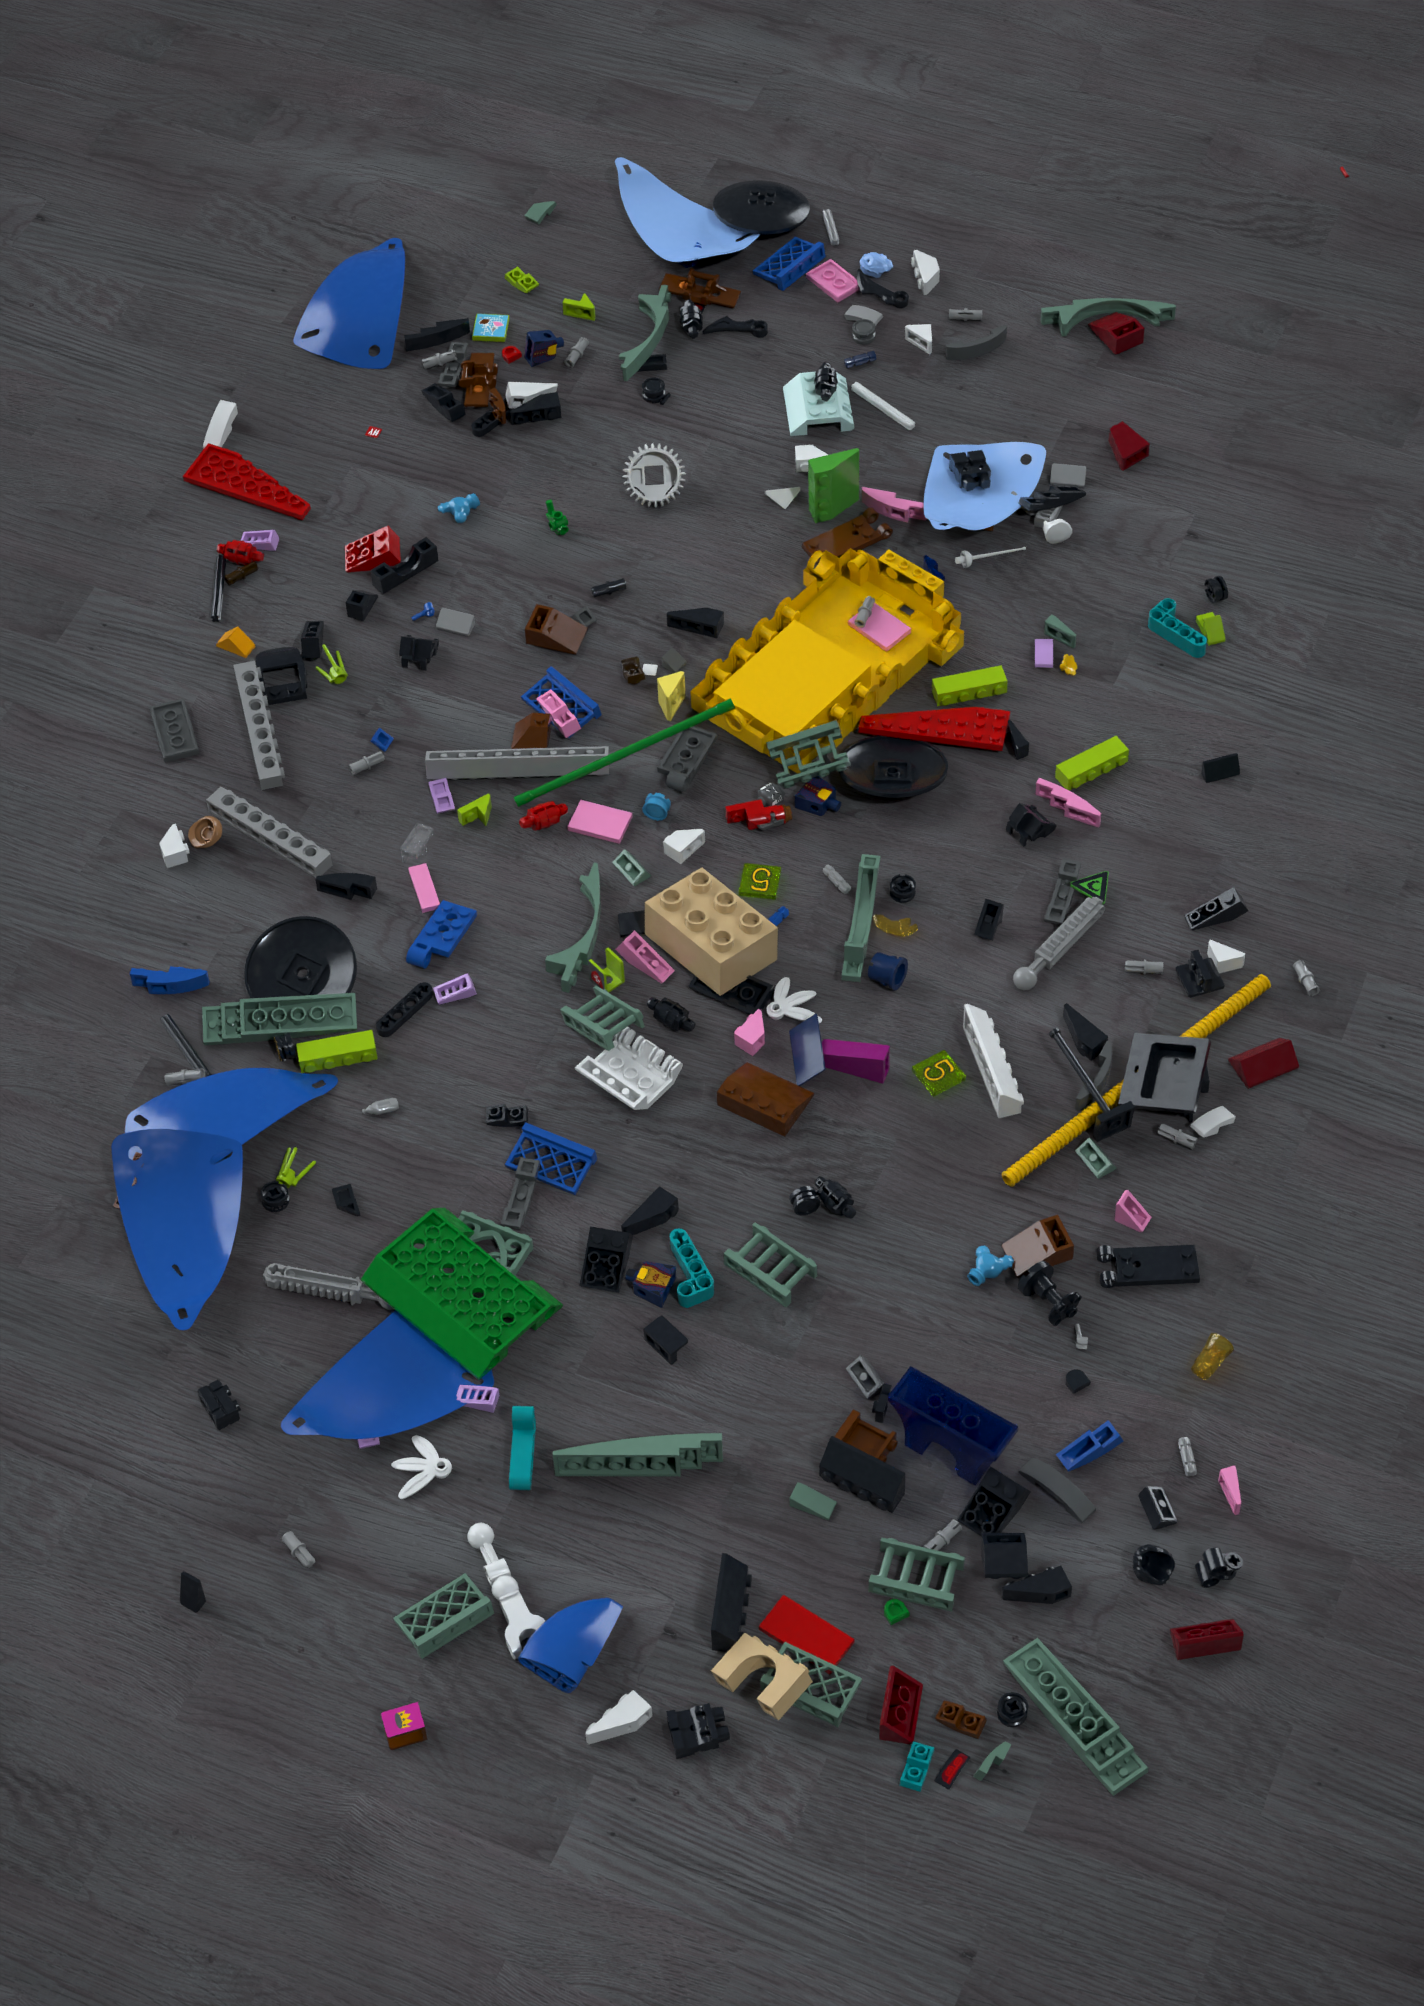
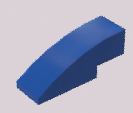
M1108 1420L1093 1432L1087 1431L1057 1453L1056 1456L1069 1472L1101 1457L1124 1441Z

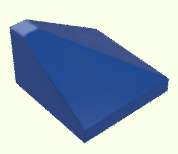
M379 728L370 742L385 752L394 738Z

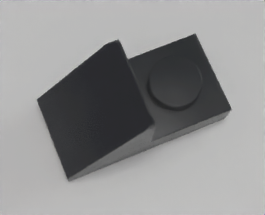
M985 899L974 935L993 941L998 924L1002 923L1004 904Z

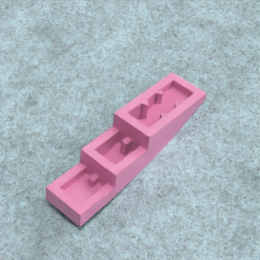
M1041 778L1037 780L1036 795L1050 799V806L1065 810V817L1099 828L1101 813L1091 804L1057 784Z

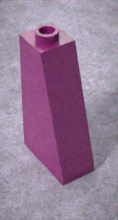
M823 1039L822 1049L826 1068L878 1083H884L890 1069V1046Z

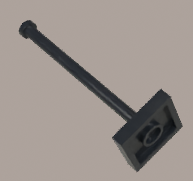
M1055 1028L1051 1030L1049 1036L1054 1038L1103 1112L1096 1117L1093 1133L1096 1142L1130 1128L1135 1109L1132 1101L1110 1109L1061 1036L1060 1029Z

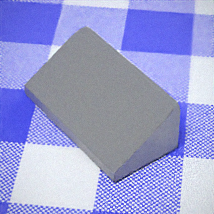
M1052 464L1050 484L1085 486L1086 466Z
M442 608L436 628L469 636L475 625V618L471 614Z

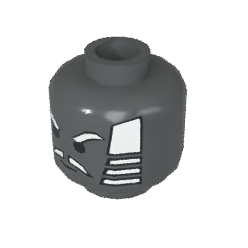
M769 782L758 790L757 800L761 799L764 807L779 805L784 801L785 792L778 783Z

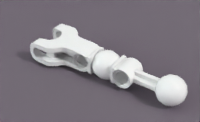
M482 1522L475 1523L470 1527L467 1539L473 1548L481 1551L487 1565L483 1566L492 1587V1594L499 1601L508 1622L505 1631L506 1646L512 1658L518 1659L522 1651L521 1642L525 1638L530 1637L545 1620L529 1612L519 1592L518 1583L511 1577V1572L505 1559H498L492 1546L494 1539L492 1528Z

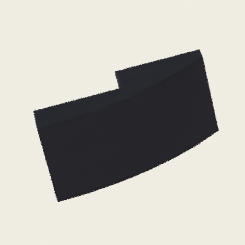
M506 1104L486 1107V1124L498 1127L524 1126L525 1122L528 1123L529 1109L526 1105L507 1108Z

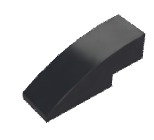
M436 383L421 390L432 406L451 422L466 415L463 403L454 399L452 392L438 386Z
M334 873L315 878L317 891L352 900L354 895L372 899L377 890L376 877L366 874Z

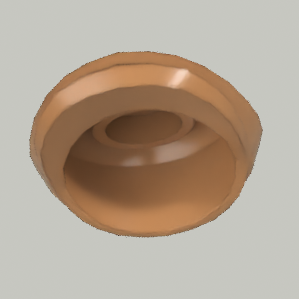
M213 816L202 817L189 829L188 837L191 845L194 848L212 846L221 838L222 825Z

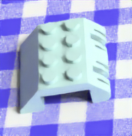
M816 372L799 373L783 387L790 436L807 435V425L840 422L841 432L854 429L853 417L850 415L852 410L849 394L846 392L848 389L846 378L837 372V389L827 402L823 401L821 396L816 394L814 384Z

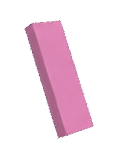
M427 864L409 867V874L422 913L436 910L440 903Z

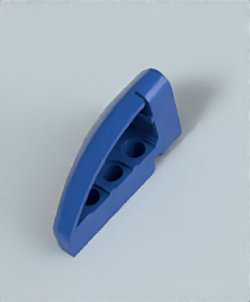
M599 1598L579 1602L564 1608L547 1619L530 1636L518 1657V1661L559 1690L571 1693L578 1687L587 1668L594 1664L623 1606L611 1598Z

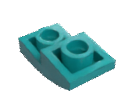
M913 1741L899 1786L921 1792L932 1760L934 1747Z

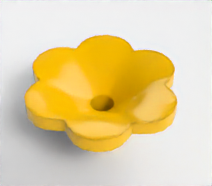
M1066 654L1063 656L1064 660L1060 664L1061 671L1065 670L1067 675L1074 676L1077 664L1072 655Z

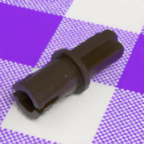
M251 562L242 568L237 567V570L225 575L224 578H226L225 581L230 586L241 579L245 580L246 576L256 572L259 568L256 562Z

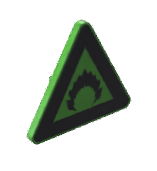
M1104 871L1073 881L1070 886L1090 898L1097 897L1101 899L1103 905L1106 900L1109 872Z

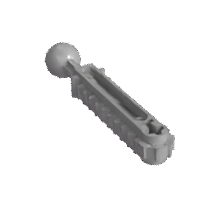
M1097 897L1086 898L1035 951V961L1029 967H1020L1015 971L1013 975L1014 985L1023 991L1032 989L1037 982V974L1044 967L1050 970L1103 915L1105 911V906L1102 905L1103 901Z
M277 1263L270 1264L263 1273V1279L267 1286L274 1289L278 1288L312 1296L326 1297L328 1299L332 1298L342 1300L343 1302L348 1301L351 1302V1305L355 1303L361 1304L362 1299L365 1298L379 1301L381 1306L387 1310H395L369 1287H364V1283L359 1277L355 1279L352 1277L348 1278Z

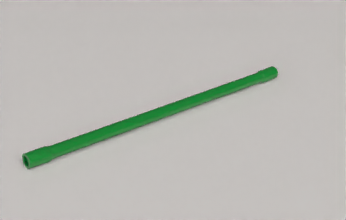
M731 698L702 713L533 790L514 797L515 802L520 807L537 797L664 739L735 709Z

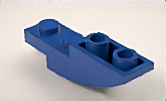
M170 966L169 972L146 970L143 968H131L130 971L132 985L147 987L149 994L190 992L208 986L210 983L208 972L202 969Z

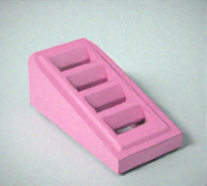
M1235 1466L1220 1470L1218 1482L1233 1513L1238 1515L1241 1507V1497L1237 1470Z

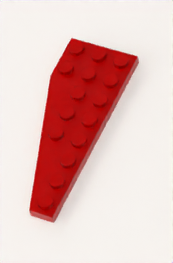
M210 443L207 444L183 475L185 482L303 520L311 510L308 502L297 494L294 495L289 492L287 487L279 485L277 480L263 470L254 467L249 460H244L239 453Z
M964 707L861 716L858 733L1003 751L1010 711L984 707Z

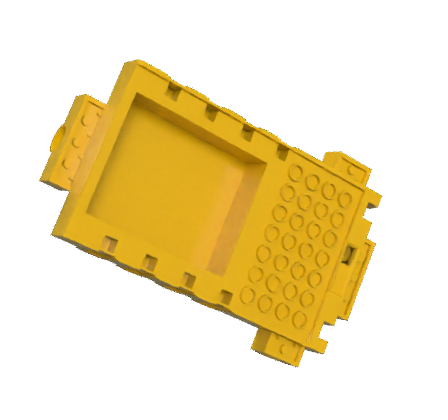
M851 548L840 558L826 550L823 553L820 550L816 551L810 557L807 567L803 570V585L806 588L792 601L790 597L784 598L777 606L774 617L771 620H768L767 617L762 618L755 625L752 637L747 641L745 638L738 639L731 647L729 656L724 662L722 659H716L709 666L705 679L690 691L691 708L702 713L731 698L735 709L708 720L770 756V751L766 742L837 720L842 734V738L834 740L835 746L838 747L851 731L853 732L859 727L861 716L870 715L874 710L876 711L895 690L901 688L930 660L943 666L964 646V631L960 629L961 612L955 610L952 603L943 598L944 581L891 550H887L879 559L863 550L856 552ZM821 557L818 565L813 569L816 561ZM867 596L874 598L877 605L911 628V633L887 652L848 625V620L859 613L858 609L862 606ZM906 605L914 610V612L908 615L901 611L900 608ZM828 736L818 738L821 748L830 745ZM816 746L799 751L803 765L812 763V760L818 756ZM793 747L783 750L786 759L795 757ZM781 757L775 759L782 764ZM798 763L788 766L789 769L797 774L801 773Z

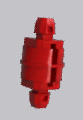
M233 540L232 542L228 541L226 544L217 545L218 553L224 554V558L238 565H247L254 561L261 562L264 559V554L257 551L256 547L252 546L251 543Z
M554 801L540 803L528 809L527 816L522 817L519 820L521 828L532 827L534 831L549 828L560 822V816L568 812V807L563 803L556 805Z

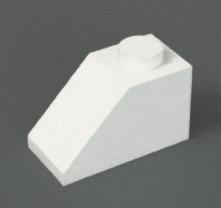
M705 830L675 831L663 841L664 854L682 864L705 843Z

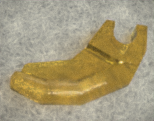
M875 914L872 917L875 925L885 933L905 937L912 935L918 930V925L916 924L908 926L911 924L910 918L891 921L883 915Z

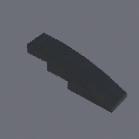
M469 318L436 322V327L420 328V333L404 335L406 352L441 345L469 334Z
M1050 485L1049 491H1035L1034 497H1020L1018 504L1028 511L1046 510L1074 502L1086 496V492L1077 485Z

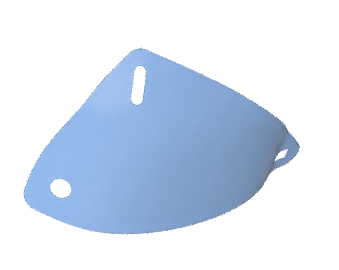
M622 157L615 160L618 170L620 194L629 219L644 242L663 259L671 262L696 260V258L701 259V257L706 258L732 253L746 248L760 235L753 234L736 242L737 239L748 233L725 225L716 217L714 211L678 194L643 167ZM628 164L631 174H627L622 165Z
M1027 442L938 446L934 451L925 487L923 505L925 518L930 520L933 528L939 530L952 527L981 530L1003 521L1021 507L1018 504L1020 497H1030L1043 470L1046 458L1045 448L1042 445ZM982 450L986 463L991 470L990 488L983 489L981 486H975V489L971 491L960 488L954 472H951L949 469L950 460L945 458L943 453L965 452L967 455L969 451ZM1024 454H1029L1032 457V461L1028 465H1024L1020 461ZM1014 491V492H1016L1018 495H1013V494H1011V492Z

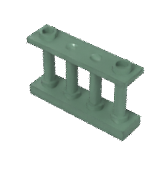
M598 986L593 987L596 997L579 1009L573 1010L568 1006L560 1009L567 1026L607 1051L615 1047L612 1041L613 1036L632 1023L640 1028L645 1027L642 1020L643 1014L639 1009L631 1007ZM598 1004L604 1005L589 1016H583V1014ZM610 1010L614 1012L601 1022L594 1023L595 1020ZM620 1017L625 1018L610 1030L604 1029Z
M755 1222L752 1225L754 1237L739 1252H734L728 1248L724 1252V1265L781 1305L787 1307L791 1303L790 1290L806 1274L815 1279L817 1277V1265L811 1258H806L771 1234L766 1227L760 1226ZM760 1241L769 1247L754 1263L744 1259ZM775 1252L784 1257L769 1274H765L759 1269ZM790 1263L800 1268L785 1285L775 1281Z
M881 1537L880 1552H885L879 1575H870L869 1592L952 1612L955 1594L950 1593L956 1569L964 1570L965 1557L957 1553L941 1552L899 1542L894 1538L886 1539ZM893 1555L906 1557L900 1580L887 1578ZM914 1560L927 1562L920 1585L908 1583ZM935 1565L947 1567L941 1590L929 1588Z

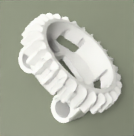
M653 443L651 448H648L645 444V450L638 447L639 453L637 454V452L633 451L634 457L628 456L631 462H625L628 469H623V471L627 472V475L622 476V478H627L628 480L624 482V485L629 484L630 486L626 491L632 490L630 496L636 495V502L642 499L641 505L647 501L648 507H650L651 502L654 503L655 507H657V502H660L663 506L664 500L669 504L670 497L674 500L676 499L673 495L674 493L680 494L677 490L678 488H683L680 482H685V479L681 478V476L686 475L685 472H681V469L685 468V466H679L682 459L676 460L678 454L672 455L673 449L669 452L666 451L667 446L661 449L660 444H658L657 448H654ZM663 454H665L666 457L671 460V462L673 461L674 464L670 463V461L667 460ZM643 455L642 459L637 463V465L633 466V464L641 458L640 456ZM663 465L664 484L645 485L644 467ZM673 485H675V486L668 492V494L666 495V492H667ZM634 487H637L641 492L644 493L645 496H643V494L640 493V492H639L637 489H635Z

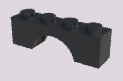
M425 537L412 545L409 555L401 563L389 566L383 562L370 570L372 585L382 594H385L438 562L437 546Z

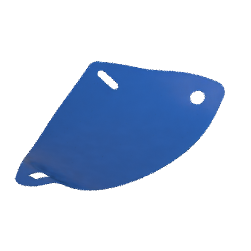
M391 238L371 250L355 254L340 263L323 281L309 302L293 339L294 344L311 353L354 367L367 369H383L387 367L392 360L404 286L405 251L402 240ZM389 244H395V248L388 249ZM319 329L317 335L306 339L301 338L304 333ZM373 345H377L380 348V353L375 357L369 355V348Z
M244 1068L221 1072L178 1086L141 1105L127 1116L125 1133L146 1129L185 1130L228 1137L239 1141L243 1145L297 1107L330 1091L337 1085L338 1078L332 1074H305L274 1068ZM320 1080L326 1083V1085L320 1088L312 1087V1084ZM137 1115H141L149 1122L146 1126H141L134 1121V1118ZM133 1146L129 1149L128 1156L131 1160H133L135 1152L142 1154L140 1147ZM227 1149L213 1156L210 1159V1163L216 1164L230 1154L232 1150Z

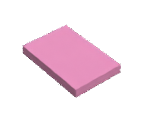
M832 259L806 273L808 280L837 303L860 290L857 279Z
M876 603L873 605L872 614L868 617L865 627L859 628L855 625L854 621L858 613L848 620L849 626L886 652L911 633L909 626Z
M580 800L568 825V831L620 844L633 816L631 812Z

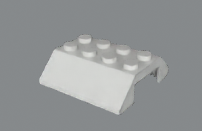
M626 1027L614 1036L613 1044L615 1047L610 1051L605 1049L595 1059L587 1056L575 1067V1070L632 1109H648L674 1084L683 1063L668 1055L662 1066H660L665 1051L641 1035L636 1038L631 1047L630 1045L636 1032Z

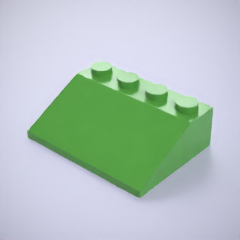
M858 448L808 459L809 511L815 523L833 519L859 500Z

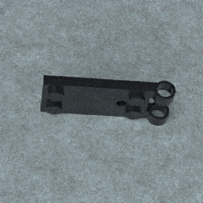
M1103 1245L1096 1249L1099 1262L1115 1261L1117 1274L1113 1271H1104L1100 1274V1283L1104 1288L1200 1282L1195 1245L1112 1248L1111 1246ZM1133 1264H1140L1141 1266L1136 1268Z

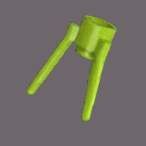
M323 644L322 647L333 667L330 668V675L318 666L315 668L330 683L341 684L347 679L348 674L345 671L340 653L336 651L339 662L338 666L326 645Z
M297 1147L293 1149L291 1155V1148H287L280 1172L276 1178V1181H279L280 1184L284 1183L287 1188H290L291 1185L296 1186L298 1181L316 1164V1161H312L295 1178V1172L290 1169V1166L297 1152Z

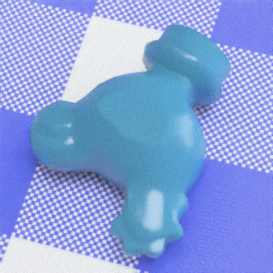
M474 493L468 494L466 498L455 497L449 502L441 503L438 506V511L451 513L455 516L454 518L457 523H463L470 514V509H476L480 505V501Z
M985 1245L979 1246L976 1249V1268L970 1269L967 1277L972 1284L980 1286L985 1282V1278H996L1003 1270L1012 1267L1014 1260L1012 1256L1008 1255L998 1258L991 1254Z

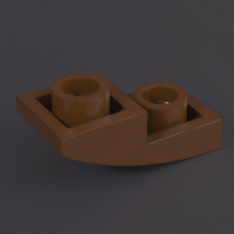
M496 388L489 390V403L494 409V417L497 420L499 419L502 424H505V404Z
M945 1700L935 1718L939 1723L976 1739H979L987 1722L985 1716L965 1711L963 1705Z

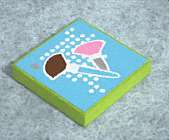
M477 314L472 340L505 342L510 320L509 315Z

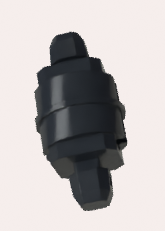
M688 299L684 302V306L680 308V323L682 329L692 339H695L703 328V316L700 308L691 299Z
M823 362L815 373L814 384L816 394L820 395L821 399L827 402L836 391L838 380L836 370L831 368L830 363Z
M651 997L647 1001L648 1008L654 1011L653 1017L664 1026L677 1032L681 1028L687 1031H692L695 1028L696 1023L688 1018L689 1011L678 1002H674L666 997L661 1001Z
M821 1176L817 1177L815 1180V1185L818 1188L817 1195L824 1206L833 1214L844 1215L852 1219L856 1215V1210L852 1206L854 1200L847 1192V1189L838 1181L826 1180Z

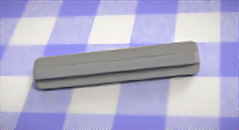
M824 209L823 219L830 243L833 246L839 245V236L831 210Z

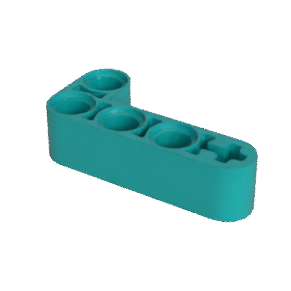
M1166 598L1160 601L1149 612L1148 628L1192 657L1202 658L1206 653L1207 638L1175 618L1176 602L1173 599Z
M680 1228L674 1229L670 1233V1248L688 1279L677 1287L678 1303L682 1307L689 1308L713 1297L714 1280L687 1232Z
M513 1406L509 1490H531L536 1433L534 1406Z

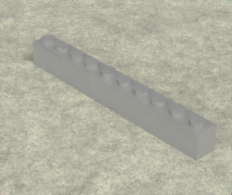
M609 746L426 751L427 779L432 780L444 778L457 780L460 778L494 779L497 777L563 776L609 755ZM610 765L605 766L588 775H607L609 774Z

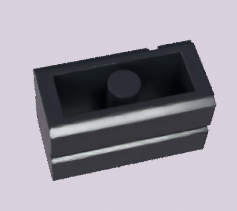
M216 1380L210 1383L209 1386L206 1385L198 1389L199 1400L218 1430L239 1421V1411H241V1408L236 1399L231 1400L230 1396L232 1394L227 1385L223 1386L220 1380Z

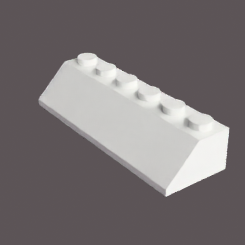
M965 1004L963 1028L998 1118L1021 1113V1105H1024L1023 1096L1021 1093L1018 1094L1017 1081L1011 1076L1012 1069L1010 1063L1005 1061V1050L1000 1048L999 1035L994 1033L992 1018H988L986 1011L970 1004Z

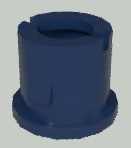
M877 952L871 960L874 963L873 966L869 965L868 968L869 979L880 982L884 986L888 985L891 990H898L906 977L908 960L904 957L897 958V956H889Z

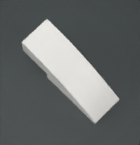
M220 400L209 424L203 449L208 443L219 447L223 446L232 430L231 424L238 414L236 403Z

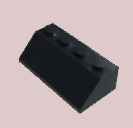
M831 1436L819 1465V1476L826 1482L838 1485L846 1492L858 1495L861 1500L869 1501L879 1509L893 1513L905 1495V1472Z
M722 1553L711 1625L712 1650L728 1652L744 1634V1632H741V1627L746 1625L747 1613H744V1606L748 1607L749 1594L746 1591L747 1587L751 1588L752 1575L748 1573V1566L727 1553Z

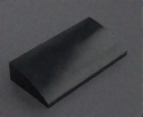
M751 975L721 996L696 976L693 977L688 985V988L748 1015L754 1014L758 1009L762 1011L774 994L773 985Z

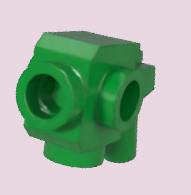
M547 500L548 513L546 518L549 521L548 524L551 531H554L557 535L566 534L569 530L566 516H563V513L560 511H555L552 500Z

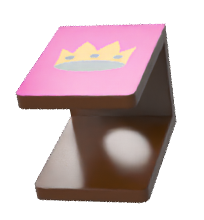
M418 1702L381 1713L390 1750L428 1740Z

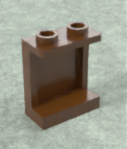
M854 1409L834 1436L885 1463L889 1452H893L898 1444L895 1431L888 1434L860 1419V1412Z

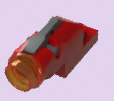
M760 799L725 806L727 823L746 820L749 830L757 828L765 830L788 823V820H792L791 808L789 805L785 806V804L764 807Z

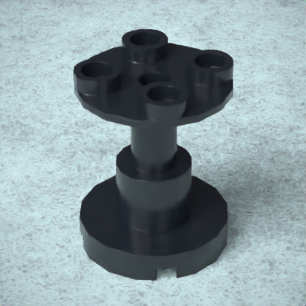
M1040 1261L1027 1270L1029 1272L1027 1277L1024 1275L1021 1277L1018 1289L1024 1296L1037 1294L1042 1300L1048 1299L1054 1305L1048 1315V1320L1053 1326H1057L1066 1317L1071 1318L1077 1313L1078 1309L1076 1307L1082 1296L1078 1292H1071L1062 1297L1056 1291V1284L1051 1280L1054 1268L1048 1262Z

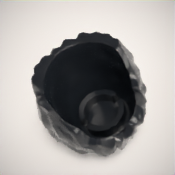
M1147 1544L1135 1551L1132 1566L1139 1580L1160 1586L1166 1584V1581L1170 1579L1175 1568V1561L1172 1554L1166 1549Z

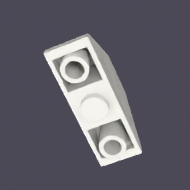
M914 250L913 257H911V265L915 267L914 274L915 278H918V288L922 289L923 295H927L939 283L940 269L936 258Z

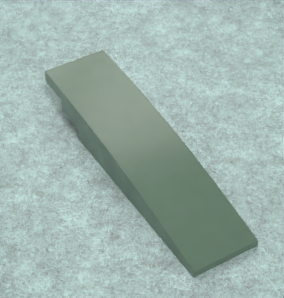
M355 993L251 998L240 999V1002L221 1003V1006L202 1007L204 1045L269 1041L274 1040V1036H283L287 1032L290 1033L291 1038L357 1030Z
M722 1433L639 1437L553 1451L555 1476H681V1469H702V1462H723Z
M1038 1638L1003 1660L1004 1665L1044 1716L1113 1796L1148 1772V1767L1134 1753V1747L1120 1733V1727Z

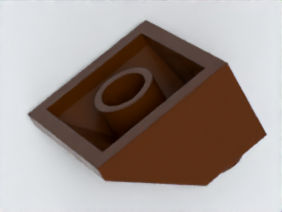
M531 713L515 724L511 749L548 748L551 734L550 714Z

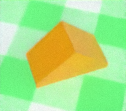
M238 626L225 632L216 643V647L247 658L256 647L254 642Z

